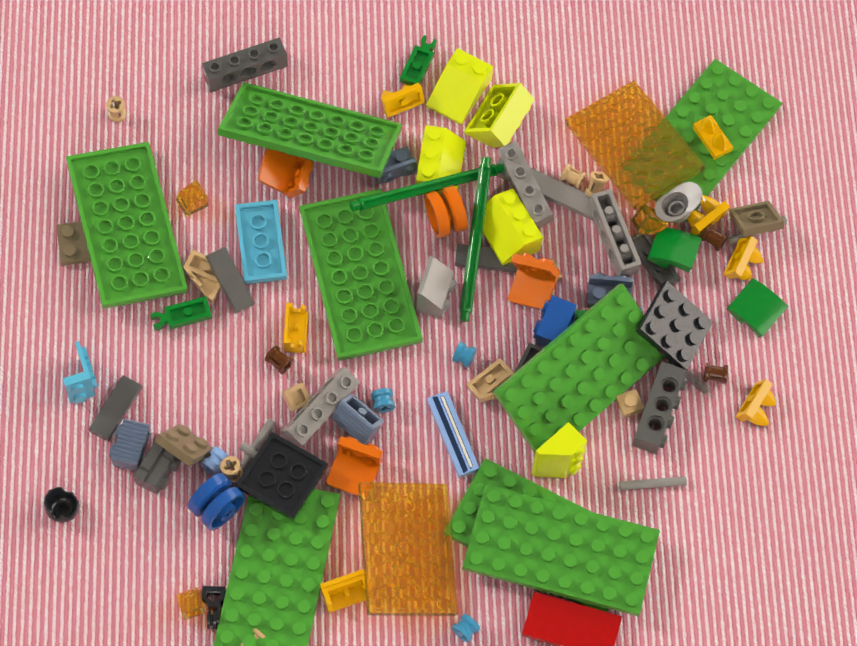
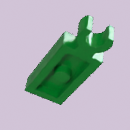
M424 35L421 38V47L415 45L399 82L407 85H414L416 83L421 85L434 58L433 50L436 48V39L431 44H427V36Z
M206 296L164 307L165 313L163 314L154 312L150 315L151 320H160L159 323L153 324L155 331L163 329L168 324L170 330L212 319Z

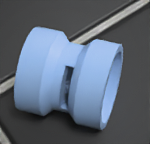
M215 446L210 451V456L204 458L200 465L208 474L214 476L221 473L220 464L224 458L228 457V454Z

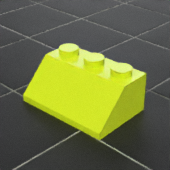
M521 83L493 85L464 133L490 147H504L510 143L513 134L520 127L521 121L526 113L530 111L535 99Z
M425 125L416 184L460 173L466 141L447 128Z
M514 189L494 195L487 202L483 234L502 266L511 263L513 254L522 255V253H527L531 255L540 251L543 236Z
M568 422L536 450L531 474L534 477L566 478L570 474L575 475L582 468L581 464L586 453L587 440Z

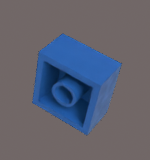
M553 295L550 301L546 300L542 309V321L537 320L533 330L535 332L533 338L536 339L535 345L541 348L546 347L573 324L577 305Z

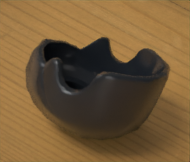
M56 487L49 490L45 495L44 509L50 519L65 523L73 520L78 514L79 501L72 491L67 492L62 487Z

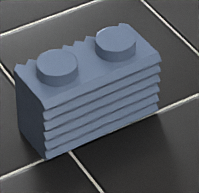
M350 394L341 400L331 417L340 429L347 431L359 443L365 445L375 438L384 423V419H381L374 411L367 408V405H364V402L357 399L354 394Z
M123 419L122 425L118 424L115 437L118 439L115 445L112 444L109 451V457L112 460L113 466L132 471L138 469L150 437V424Z

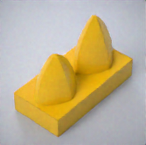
M419 83L403 85L401 90L394 93L383 90L381 95L384 114L387 118L425 103L422 86Z
M712 115L704 117L693 124L692 128L714 160L733 150V146Z
M702 195L701 206L706 216L698 211L693 210L688 217V222L692 227L690 233L700 236L710 224L714 225L726 216L730 209L726 201L720 204L715 199Z
M752 236L738 240L724 271V276L729 279L738 278L741 280L753 278L748 262L755 264L764 262L760 251L756 247L758 240Z
M767 379L756 382L735 417L741 422L749 420L759 426H768L767 416L760 405L767 407L776 405L775 397L770 390L773 384Z

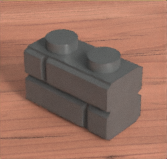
M154 442L133 475L134 482L154 494H158L161 489H166L170 481L169 475L172 471H177L181 460Z

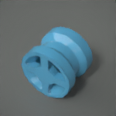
M460 342L455 350L452 361L456 363L461 362L465 367L469 368L476 355L477 348H469L465 343Z
M382 388L371 393L372 400L375 402L373 405L374 412L386 413L395 409V402L392 401V389Z
M463 614L460 617V622L454 624L451 629L461 640L469 643L471 636L480 630V626L469 615Z

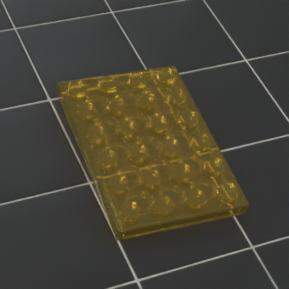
M635 80L565 119L567 127L634 210L705 170V164Z
M360 482L358 490L367 615L456 616L458 614L447 484Z

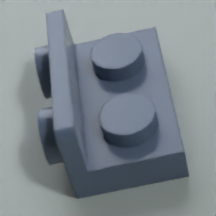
M408 146L392 151L381 178L375 177L378 184L390 183L395 178L409 176L417 171V160L412 157Z
M602 273L590 275L587 307L594 306L618 284H624L631 295L633 278H628L625 275L606 276Z

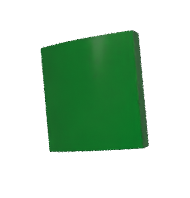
M659 227L647 260L664 268L671 264L689 273L693 267L702 238L682 230Z
M753 278L726 309L740 324L745 322L758 337H762L787 309L788 305L769 288Z

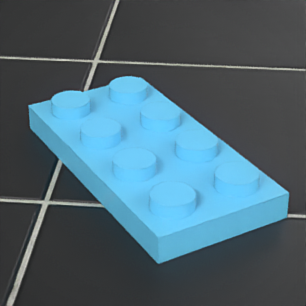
M277 200L235 204L244 283L254 284L287 280Z

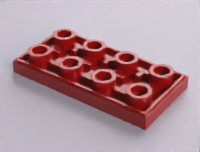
M534 592L522 636L555 646H615L622 616Z

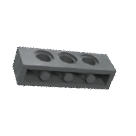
M280 37L202 63L203 76L210 93L288 67L287 53Z
M661 362L632 446L654 454L658 453L659 447L664 449L668 437L664 435L666 428L671 429L675 418L671 416L672 410H677L681 401V397H678L679 390L684 391L688 381L687 378H684L685 369ZM663 387H670L673 392H666ZM663 406L666 408V411H659L656 407ZM657 425L659 430H652L649 426Z

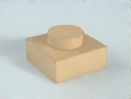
M303 382L282 391L290 412L303 407L310 400Z
M636 389L616 396V403L623 418L644 411L645 407Z

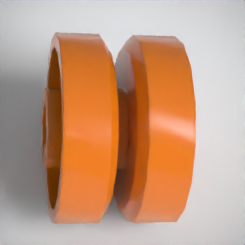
M454 185L443 188L441 195L436 191L424 195L427 216L432 230L438 239L449 236L451 229L456 233L468 229L465 207Z

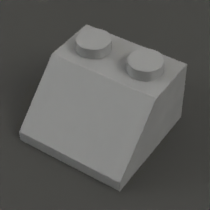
M429 256L417 292L416 311L441 318L443 311L447 312L450 299H448L449 292H454L456 280H453L454 271L433 256Z

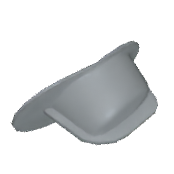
M684 182L658 199L655 204L656 215L665 222H684L688 219L691 212L699 206L703 194L701 188L693 182Z

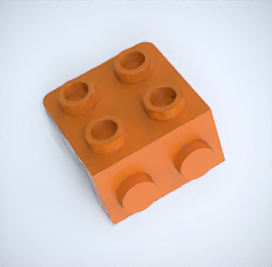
M265 148L258 181L293 198L308 189V179L314 164L313 161L306 158Z
M522 253V255L513 254L511 262L516 266L517 272L508 295V300L511 303L542 310L546 300L550 301L560 274L559 269L553 264L552 260L547 258L539 260L534 259L532 255Z
M341 436L338 442V453L326 480L327 485L361 498H367L383 461V451L373 444L365 445L359 443L353 437L345 438Z

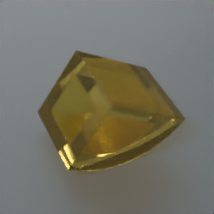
M198 180L187 185L177 195L176 201L186 217L208 207L207 195Z
M642 204L631 219L637 231L647 235L658 233L669 225V222L659 219L654 208Z
M198 587L176 594L183 620L205 614Z

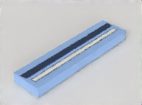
M448 391L427 398L428 405L458 478L478 472L479 465Z

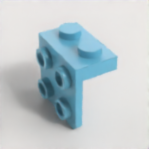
M78 341L75 342L84 372L62 378L70 403H81L86 401L87 398L96 396L94 388L98 387L86 347H81Z

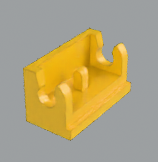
M286 303L284 352L306 353L308 312H306V306L303 304L297 309L294 308L292 303Z
M363 569L320 584V591L329 613L372 598L371 589Z

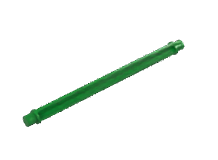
M482 157L481 165H479L459 309L460 321L469 322L470 314H472L492 169L490 166L491 158Z
M502 163L490 164L492 167L490 177L504 172ZM479 168L358 198L356 201L350 202L349 206L351 211H363L442 190L452 185L457 186L473 182L478 179Z

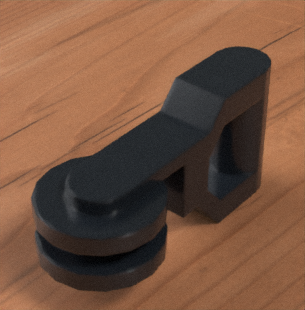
M203 586L202 602L208 606V610H217L214 611V615L211 614V611H208L207 629H210L211 625H213V629H217L220 620V608L226 594L225 586ZM207 595H220V599L209 601Z

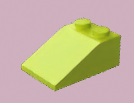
M457 48L444 68L426 103V107L462 125L492 80L493 66Z

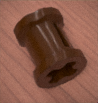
M710 224L703 232L701 241H707L715 247L716 251H719L727 241L728 235L721 234Z
M274 346L265 356V361L278 368L280 374L288 371L294 361L292 357H287L283 354L278 346Z
M706 362L704 382L712 380L726 384L728 365L723 367L713 366Z

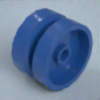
M218 473L204 482L192 495L187 505L188 509L195 516H202V523L211 531L218 529L229 521L245 501V494L238 487H231L232 482L224 473Z

